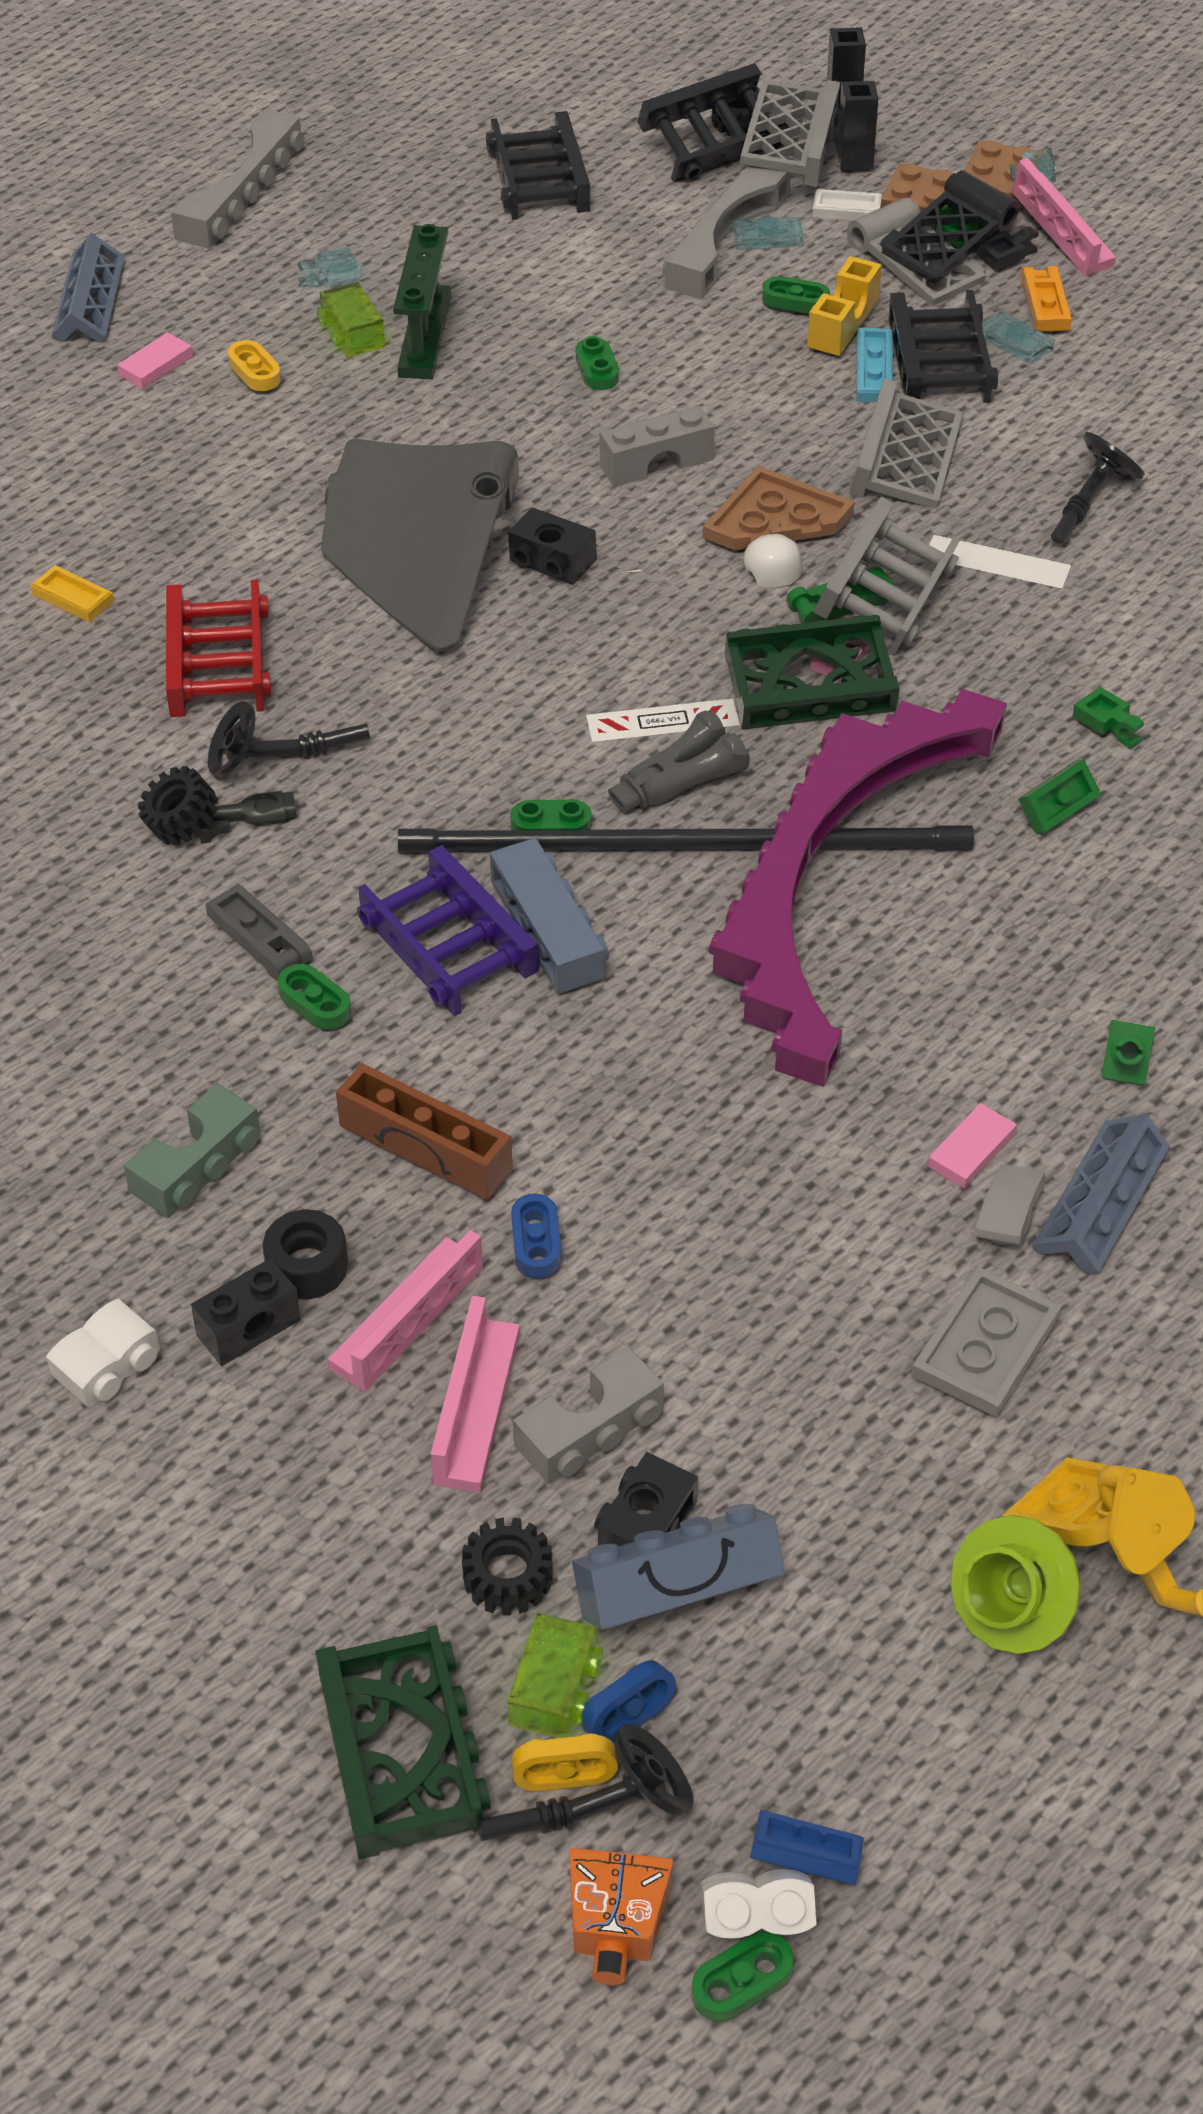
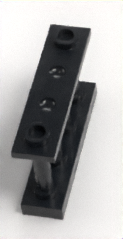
M756 63L642 102L637 121L643 132L655 128L660 129L677 157L671 176L673 182L683 179L692 180L703 172L740 160L747 133H745L728 103L738 99L744 100L753 114L757 101L755 91L761 75V71ZM709 109L716 110L733 138L717 143L700 113ZM767 112L764 113L766 117L770 118ZM683 118L688 119L705 148L689 153L672 122ZM786 123L777 126L781 130L790 128ZM768 130L758 132L762 137L771 135ZM778 142L773 144L772 146L775 149H778L782 147L783 144L781 142ZM759 149L751 153L758 154L763 152V150Z
M568 111L555 112V126H550V130L503 135L501 134L497 118L491 119V132L486 133L487 152L494 153L503 186L501 188L503 209L509 208L512 220L519 219L518 203L568 198V201H574L577 213L590 212V182ZM547 143L555 146V148L506 152V148ZM553 161L561 164V166L511 170V166ZM562 180L563 183H566V185L519 190L516 187V184Z
M966 290L964 308L913 310L912 306L907 307L904 292L890 293L888 322L890 329H892L893 347L904 395L921 399V392H927V388L979 386L983 403H990L992 389H997L998 370L997 367L991 366L982 328V304L976 303L973 290ZM965 322L966 329L918 331L917 327H913V324ZM969 343L971 350L922 352V349H917L918 345ZM975 365L976 372L927 374L926 370H922V367Z

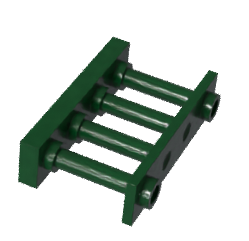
M432 224L413 226L393 308L394 314L408 315V325L397 367L398 378L433 380L452 297L451 286L438 284V276L448 237V227H438Z

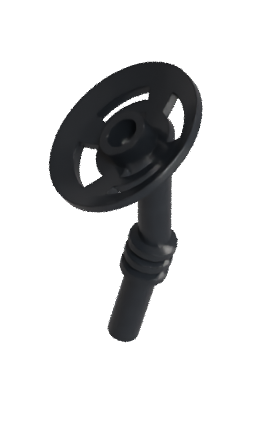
M1085 432L1083 439L1092 455L1097 459L1093 464L1095 469L1079 493L1069 499L1062 511L1063 517L1051 534V539L1058 544L1063 543L1074 525L1083 520L1090 509V501L1107 477L1111 478L1114 473L1129 478L1142 479L1145 475L1141 467L1124 452L1091 432Z
M240 701L226 712L215 730L208 752V768L212 775L224 777L231 773L243 758L303 755L304 758H307L309 753L315 756L320 750L324 754L328 748L371 738L368 725L365 723L326 733L317 730L316 735L309 732L307 737L300 734L298 739L256 741V737L253 736L255 730L254 707L248 702ZM226 751L228 762L223 766L222 752Z
M628 1723L622 1725L614 1734L615 1749L621 1766L625 1771L622 1775L623 1781L568 1800L567 1796L559 1797V1803H557L555 1798L548 1799L547 1805L543 1800L537 1801L535 1808L478 1819V1833L481 1841L536 1829H540L542 1833H548L550 1826L554 1831L561 1830L562 1824L567 1829L573 1826V1821L636 1798L640 1800L646 1798L663 1811L681 1816L691 1809L693 1794L683 1770L667 1748L645 1729ZM629 1743H631V1744H633V1745L639 1747L640 1749L635 1748V1747H630V1744H629ZM666 1779L670 1783L674 1796L666 1792L664 1783Z

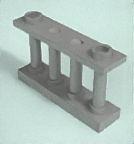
M881 496L824 589L813 612L826 620L834 606L842 609L844 606L858 615H879L881 628L896 635L888 651L889 655L895 656L900 645L904 644L909 647L920 626L914 624V621L941 574L949 577L959 557L954 555L953 552L960 539L953 537L944 553L892 525L893 520L888 518V515L894 503ZM875 538L890 540L935 565V570L931 576L878 547L880 543L875 541ZM864 560L869 563L871 560L922 588L923 591L917 599L865 570L866 565L862 564L861 561ZM848 583L854 586L858 583L910 612L905 622L852 594V589L847 586Z

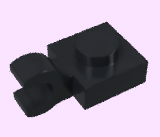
M1031 226L1024 227L1013 235H1010L1006 230L983 242L978 247L977 254L996 270H1000L1024 259L1027 255L1037 252L1038 248L1030 240L1038 237L1039 233Z

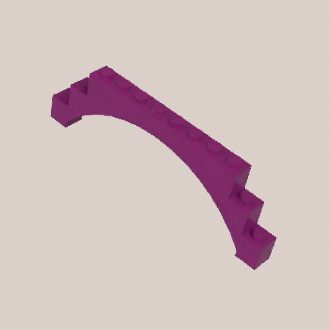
M961 688L955 702H947L943 714L901 701L895 714L887 715L883 726L841 713L834 728L827 727L821 741V752L819 755L813 754L806 768L804 783L798 782L795 785L790 799L791 807L788 812L782 811L775 825L773 840H766L759 854V865L756 871L750 869L747 873L742 887L743 895L739 901L734 899L731 902L726 915L727 924L723 931L717 930L709 947V954L714 955L713 973L744 984L740 994V1002L745 1003L743 1021L776 1033L771 1046V1051L776 1052L775 1071L824 1087L840 1056L843 1030L831 1026L814 1000L802 974L794 945L791 919L796 892L811 858L826 836L847 814L864 800L891 783L919 770L946 761L978 754L989 758L1003 731L1007 703Z

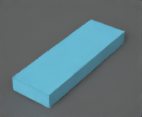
M858 328L856 401L877 402L884 378L893 381L892 329Z

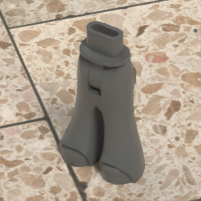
M705 710L696 714L686 732L673 744L639 763L627 774H623L620 777V783L608 789V794L623 813L635 807L643 810L648 805H663L673 800L680 792L694 785L747 769L750 762L749 753L738 735L735 733L726 734L725 728L715 712Z

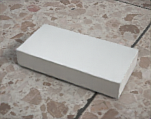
M816 189L812 217L855 220L881 207L882 194Z

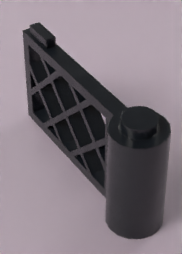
M965 170L951 174L945 183L944 193L899 232L893 229L881 240L882 254L934 285L941 281L997 230L1000 232L1007 230L1018 214L1019 202ZM947 205L957 211L958 214L940 215L939 211ZM978 223L984 227L981 230L966 231L965 224ZM941 225H960L961 231L942 232ZM921 226H936L937 233L919 234L918 229ZM944 242H963V246L960 249H945ZM939 243L940 250L921 251L920 244ZM915 244L916 251L903 252L897 247ZM942 260V265L933 270L926 266L923 261Z

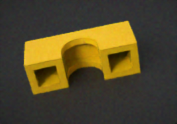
M849 256L837 273L834 296L823 293L809 312L807 347L837 356L841 355L879 300L882 264Z

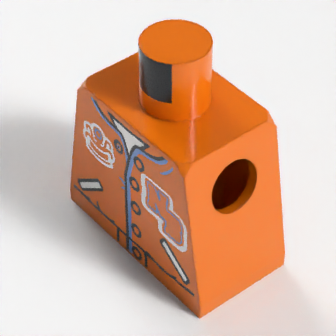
M570 1848L574 1952L577 1954L594 1955L592 1979L594 1981L611 1986L623 1984L625 1982L627 1959L651 1960L672 1889L673 1858Z

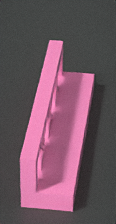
M1028 158L1020 160L1012 193L1085 276L1113 267L1116 256Z
M470 1230L458 1243L445 1237L328 1358L329 1369L366 1392L483 1269L481 1236Z
M471 1297L431 1450L433 1485L481 1492L520 1335L519 1324L487 1320L485 1297Z

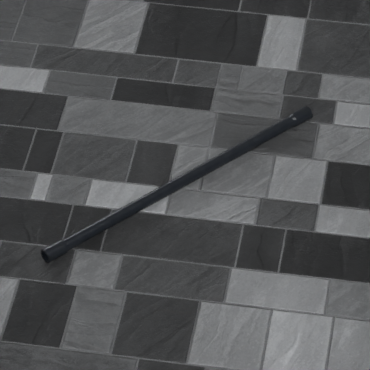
M937 825L932 828H834L826 836L818 849L933 848L935 850H973L974 829L973 825ZM434 828L398 829V853H428L441 845L448 851H495L535 837L543 850L761 849L766 840H773L775 828L437 830Z

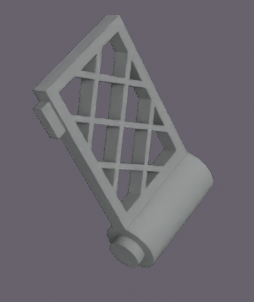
M909 198L899 199L848 224L847 235L853 248L860 253L869 251L932 306L985 282L986 269L974 259L968 260L965 258L936 284L946 286V288L934 293L926 286V284L934 285L933 283L882 254L881 240L893 229L899 232L921 213L919 206ZM921 226L918 229L919 234L937 233L930 226ZM944 242L945 249H955L948 242ZM939 243L920 244L921 251L940 250ZM915 244L897 247L902 249L903 252H906V249L916 251ZM942 260L923 261V263L932 269H937L942 265ZM952 272L965 273L969 277L966 279L951 277Z

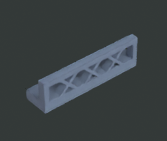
M90 233L72 253L52 331V336L61 342H65L76 328L97 342H102L106 337L125 255L93 233ZM100 254L112 261V264H106ZM95 274H100L106 284L101 285ZM90 294H95L101 305H96ZM84 315H90L96 326L83 318Z
M1148 1114L1106 1120L1032 1245L1039 1254L1068 1252L1083 1273L1093 1274L1100 1272L1170 1147ZM1123 1134L1122 1136H1120L1119 1138H1117L1116 1140H1114V1141L1112 1142V1140L1114 1139L1115 1135ZM1068 1228L1065 1235L1057 1236L1059 1233Z

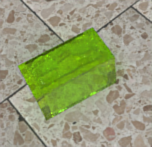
M359 282L319 292L321 305L317 307L319 323L322 328H328L333 346H339L346 358L385 348L383 318Z
M536 1613L507 1701L509 1726L556 1738L570 1737L573 1724H581L583 1711L586 1703L589 1701V1693L584 1692L587 1679H596L601 1667L603 1649L596 1647L595 1626Z

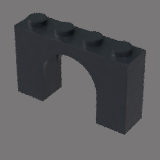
M862 27L831 28L829 35L827 81L840 82L838 105L832 130L841 170L873 169L879 99L875 81H864L866 42Z

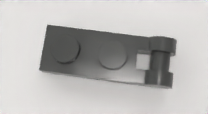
M239 883L205 904L207 916L264 965L268 974L276 981H278L281 971L286 967L294 964H305L313 958L308 944ZM280 947L286 949L282 954L276 952Z

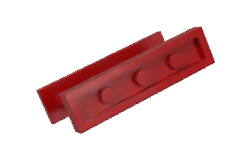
M251 580V600L191 603V600H184L182 584L166 585V694L170 717L186 716V701H193V697L254 693L256 711H264V696H271L270 672L263 673L262 618H269L268 596L260 595L258 580ZM252 615V625L191 629V625H186V623H192L193 619ZM252 641V651L192 655L191 651H186V649L193 648V644ZM253 667V677L205 681H192L191 677L186 678V675H193L194 670Z

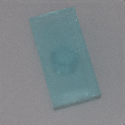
M763 217L761 219L733 220V233L737 250L803 246L804 235L800 217Z
M999 311L981 323L985 340L1031 365L1054 350L1055 339L1003 311Z

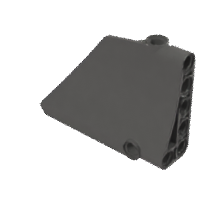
M363 439L349 440L346 443L337 473L330 474L326 485V513L321 544L323 555L350 582L396 622L438 652H443L456 647L459 644L495 520L511 507L519 480L518 454L516 449L502 441L460 445H407Z

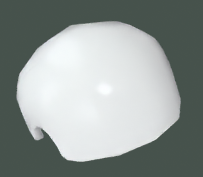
M768 534L760 536L747 546L743 558L747 574L753 573L758 585L779 588L790 585L801 577L802 559L800 549L795 541L782 534Z

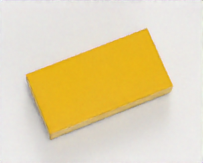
M56 565L30 585L32 595L88 622H91L114 602L113 592Z

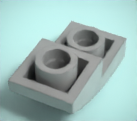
M1001 1164L983 1202L975 1227V1237L990 1239L993 1243L1000 1245L1012 1243L1020 1245L1032 1223V1208L1044 1189L1045 1171Z

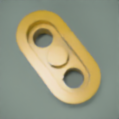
M242 340L233 343L228 348L229 366L250 389L269 391L280 384L279 364L259 343L251 340Z
M592 1733L575 1737L530 1740L518 1747L511 1757L515 1784L524 1790L533 1792L599 1785L610 1780L618 1770L614 1743L604 1736Z

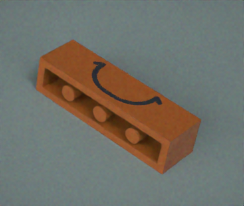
M363 1063L356 1068L336 1091L339 1125L486 1200L490 1199L513 1170L512 1139L510 1135Z

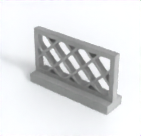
M763 79L742 149L740 164L805 175L804 185L817 187L837 111L840 82L828 80L824 90ZM767 93L779 94L781 97L773 99ZM809 99L815 101L809 104H805L801 100ZM791 104L795 109L786 111L783 106ZM773 111L776 116L768 118L764 113ZM805 116L809 121L800 124L796 119ZM786 123L790 128L781 130L777 126ZM768 130L771 135L762 137L758 132ZM799 135L804 140L795 143L791 138ZM781 142L785 147L776 150L772 145ZM762 149L766 154L758 155L751 152ZM794 154L800 161L788 160L785 157Z
M884 378L849 494L863 497L865 489L937 509L963 412L897 393L895 390L898 382ZM898 407L911 410L915 415L906 417ZM934 419L952 422V424L940 427ZM923 423L929 431L920 433L914 425ZM903 429L909 436L899 439L893 431ZM937 439L944 447L934 449L928 441ZM917 445L923 453L913 455L907 447ZM897 451L903 459L892 461L886 453ZM931 461L937 469L928 472L922 463ZM911 467L917 475L907 478L901 469ZM890 473L896 481H885L877 478V476ZM925 484L933 495L919 491L915 486Z

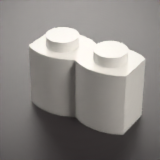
M116 1299L94 1313L82 1328L71 1332L60 1340L47 1354L46 1359L51 1375L89 1408L100 1400L107 1401L118 1392L124 1378L133 1375L137 1371L141 1372L149 1368L157 1357L160 1345L156 1330L120 1299Z
M776 1869L765 1872L755 1879L742 1873L726 1872L712 1875L701 1881L703 1922L706 1932L721 1938H741L751 1935L761 1928L774 1934L793 1935L805 1932L817 1925L814 1884L809 1875L792 1869Z

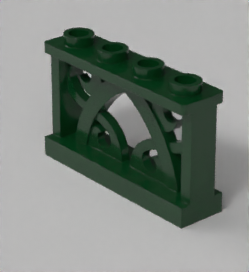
M858 615L852 618L836 620H817L810 623L793 625L781 624L767 628L740 629L726 634L724 655L729 668L742 730L837 719L841 713L854 717L896 712L900 687L897 676H894L879 615ZM860 646H869L870 654L865 659L855 662L854 659L859 655ZM804 654L821 659L836 668L825 677L822 685L808 686L801 679L784 674V672ZM753 660L756 668L767 672L753 671L747 668L743 661ZM875 664L878 678L870 679L864 670ZM842 678L841 683H834L836 680ZM746 680L762 683L761 691L749 693Z
M437 1625L427 1627V1631L336 1651V1646L315 1650L321 1687L358 1859L380 1855L379 1851L463 1831H478L477 1821L478 1819H483L482 1811L491 1809L485 1778H474L471 1764L479 1762L477 1745L473 1731L463 1733L460 1718L468 1716L464 1692L461 1685L452 1687L449 1673L456 1671L454 1652L450 1640L441 1642ZM420 1660L430 1669V1677L424 1683H416L412 1680L414 1667L406 1671L402 1676L401 1686L391 1683L393 1672L401 1663ZM382 1668L381 1680L344 1677ZM438 1691L444 1713L428 1701ZM372 1702L380 1703L378 1713L373 1721L364 1723L355 1717L356 1713L361 1709H368L372 1713ZM390 1707L409 1714L433 1732L425 1751L407 1774L395 1759L386 1754L373 1751H358L359 1745L369 1742L383 1730L389 1718ZM451 1743L457 1766L442 1763ZM385 1769L392 1774L397 1783L391 1787V1782L386 1775L383 1783L373 1784L369 1777L375 1770ZM445 1781L454 1783L459 1789L460 1796L455 1805L440 1810H433L427 1807L417 1795L424 1788L431 1798L445 1800L444 1795L438 1791V1786ZM407 1803L416 1814L415 1816L375 1825V1822L386 1818Z

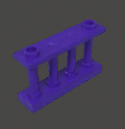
M441 845L428 852L430 870L427 872L426 877L380 900L366 884L358 887L360 906L357 907V913L362 924L367 929L373 928L427 986L429 995L434 1003L438 1006L444 1005L455 1017L462 1013L460 990L505 966L508 968L514 967L524 979L539 972L538 944L451 853ZM434 891L437 893L443 892L450 900L405 925L393 914V912ZM457 916L461 918L466 917L474 925L429 950H426L416 939V937ZM480 941L484 943L490 942L498 950L452 976L439 964Z

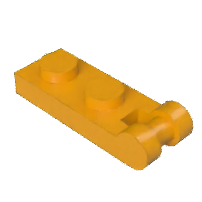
M1046 266L1044 270L1022 267L1021 284L1022 288L1025 289L1035 331L1070 330L1072 318L1058 267Z

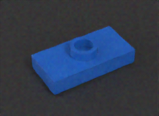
M760 1810L750 1858L855 1886L859 1873L864 1837Z

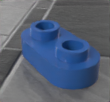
M524 1195L515 1201L511 1210L515 1263L518 1270L524 1275L532 1278H544L556 1272L561 1264L557 1207L545 1195ZM531 1220L541 1221V1223L529 1224L528 1222ZM536 1256H540V1257H543L544 1259L535 1260V1259H532V1258H533V1257H536Z
M653 1660L645 1661L635 1666L589 1699L581 1719L583 1730L587 1734L592 1733L604 1736L614 1743V1734L622 1725L629 1723L640 1727L660 1713L670 1703L676 1689L674 1675L660 1663Z

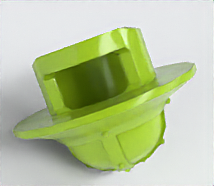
M1009 1515L986 1520L966 1535L953 1560L950 1585L956 1611L969 1631L992 1649L1014 1654L1042 1650L1065 1634L1078 1611L1081 1582L1075 1557L1059 1534L1036 1519Z

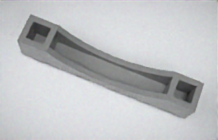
M265 109L250 125L252 150L245 163L234 174L220 183L204 190L187 194L171 212L174 239L208 249L219 238L222 239L226 230L234 221L240 219L242 212L249 204L256 201L258 194L264 187L271 184L273 177L281 168L286 167L288 160L295 152L301 150L304 143V134L301 132L300 117Z
M747 166L741 169L736 180L726 187L724 194L717 202L712 203L706 215L696 222L693 230L687 237L681 239L675 251L665 258L662 272L665 275V289L702 300L717 282L718 254L716 248L721 240L730 231L744 222L775 212L789 196L790 172Z

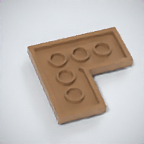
M979 140L965 171L1019 202V213L1022 203L1012 193L1019 161L1028 158L1038 169L1041 163L1042 152L1031 150L1028 147H1013L1002 145L996 141ZM899 163L881 198V208L899 199L909 198L919 206L922 212L945 192V183L953 173L947 170L922 168L916 164ZM1015 220L1013 221L1011 226L1006 230L1008 233H1010Z

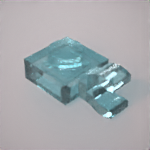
M1052 148L1022 153L1023 159L1028 158L1050 182L1056 181V164ZM1018 164L1009 165L1011 179L1016 177Z
M350 248L318 253L317 260H302L298 262V267L302 274L310 273L306 277L298 278L302 289L316 287L324 278L328 284L361 278V266Z

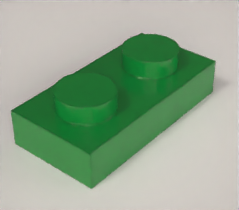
M1081 759L1072 762L1018 798L1035 833L1040 834L1047 832L1102 794L1085 760Z

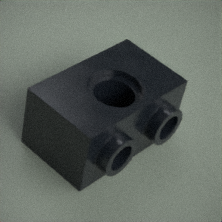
M533 507L508 531L510 561L572 585L597 560L596 530Z
M271 1258L191 1303L196 1335L221 1367L301 1320L297 1289Z
M646 1451L636 1467L631 1465L625 1471L619 1484V1494L613 1503L606 1502L600 1509L594 1523V1529L598 1531V1545L616 1544L619 1547L635 1542L634 1537L642 1532L661 1530L666 1533L680 1529V1523L687 1519L697 1503L698 1476ZM649 1510L651 1513L639 1514L636 1511Z

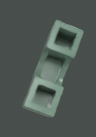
M216 1083L187 1109L191 1137L197 1140V1142L187 1147L175 1148L154 1138L123 1165L129 1192L166 1218H170L178 1209L189 1206L199 1190L209 1181L220 1178L226 1171L228 1164L240 1153L251 1150L261 1135L257 1108L219 1083Z

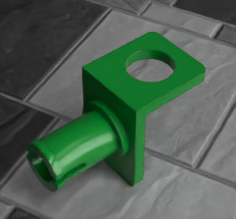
M1111 1020L1102 1077L1139 1085L1145 1084L1155 1027Z

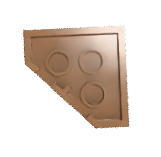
M757 466L703 526V538L732 550L746 549L749 543L760 536L768 534H782L793 541L834 535L838 533L854 514L855 502Z

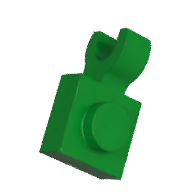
M1097 688L1074 704L1073 717L1098 733L1104 735L1109 730H1112L1117 740L1129 749L1142 742V738L1134 732L1143 727L1144 722L1139 717L1129 714V703L1104 688Z

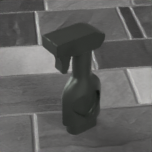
M293 791L257 793L246 797L240 803L216 806V815H209L213 820L210 825L203 824L200 827L204 831L200 834L201 844L212 842V837L218 834L231 832L229 822L231 820L242 819L251 824H267L286 821L288 818H296Z

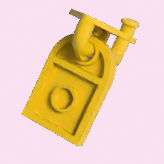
M1066 1457L1002 1515V1517L1016 1515L1036 1519L1059 1534L1065 1544L1073 1546H1092L1109 1541L1122 1567L1130 1573L1141 1576L1147 1590L1158 1605L1203 1617V1588L1198 1592L1179 1588L1164 1560L1189 1536L1195 1522L1193 1503L1178 1477L1121 1465H1107Z

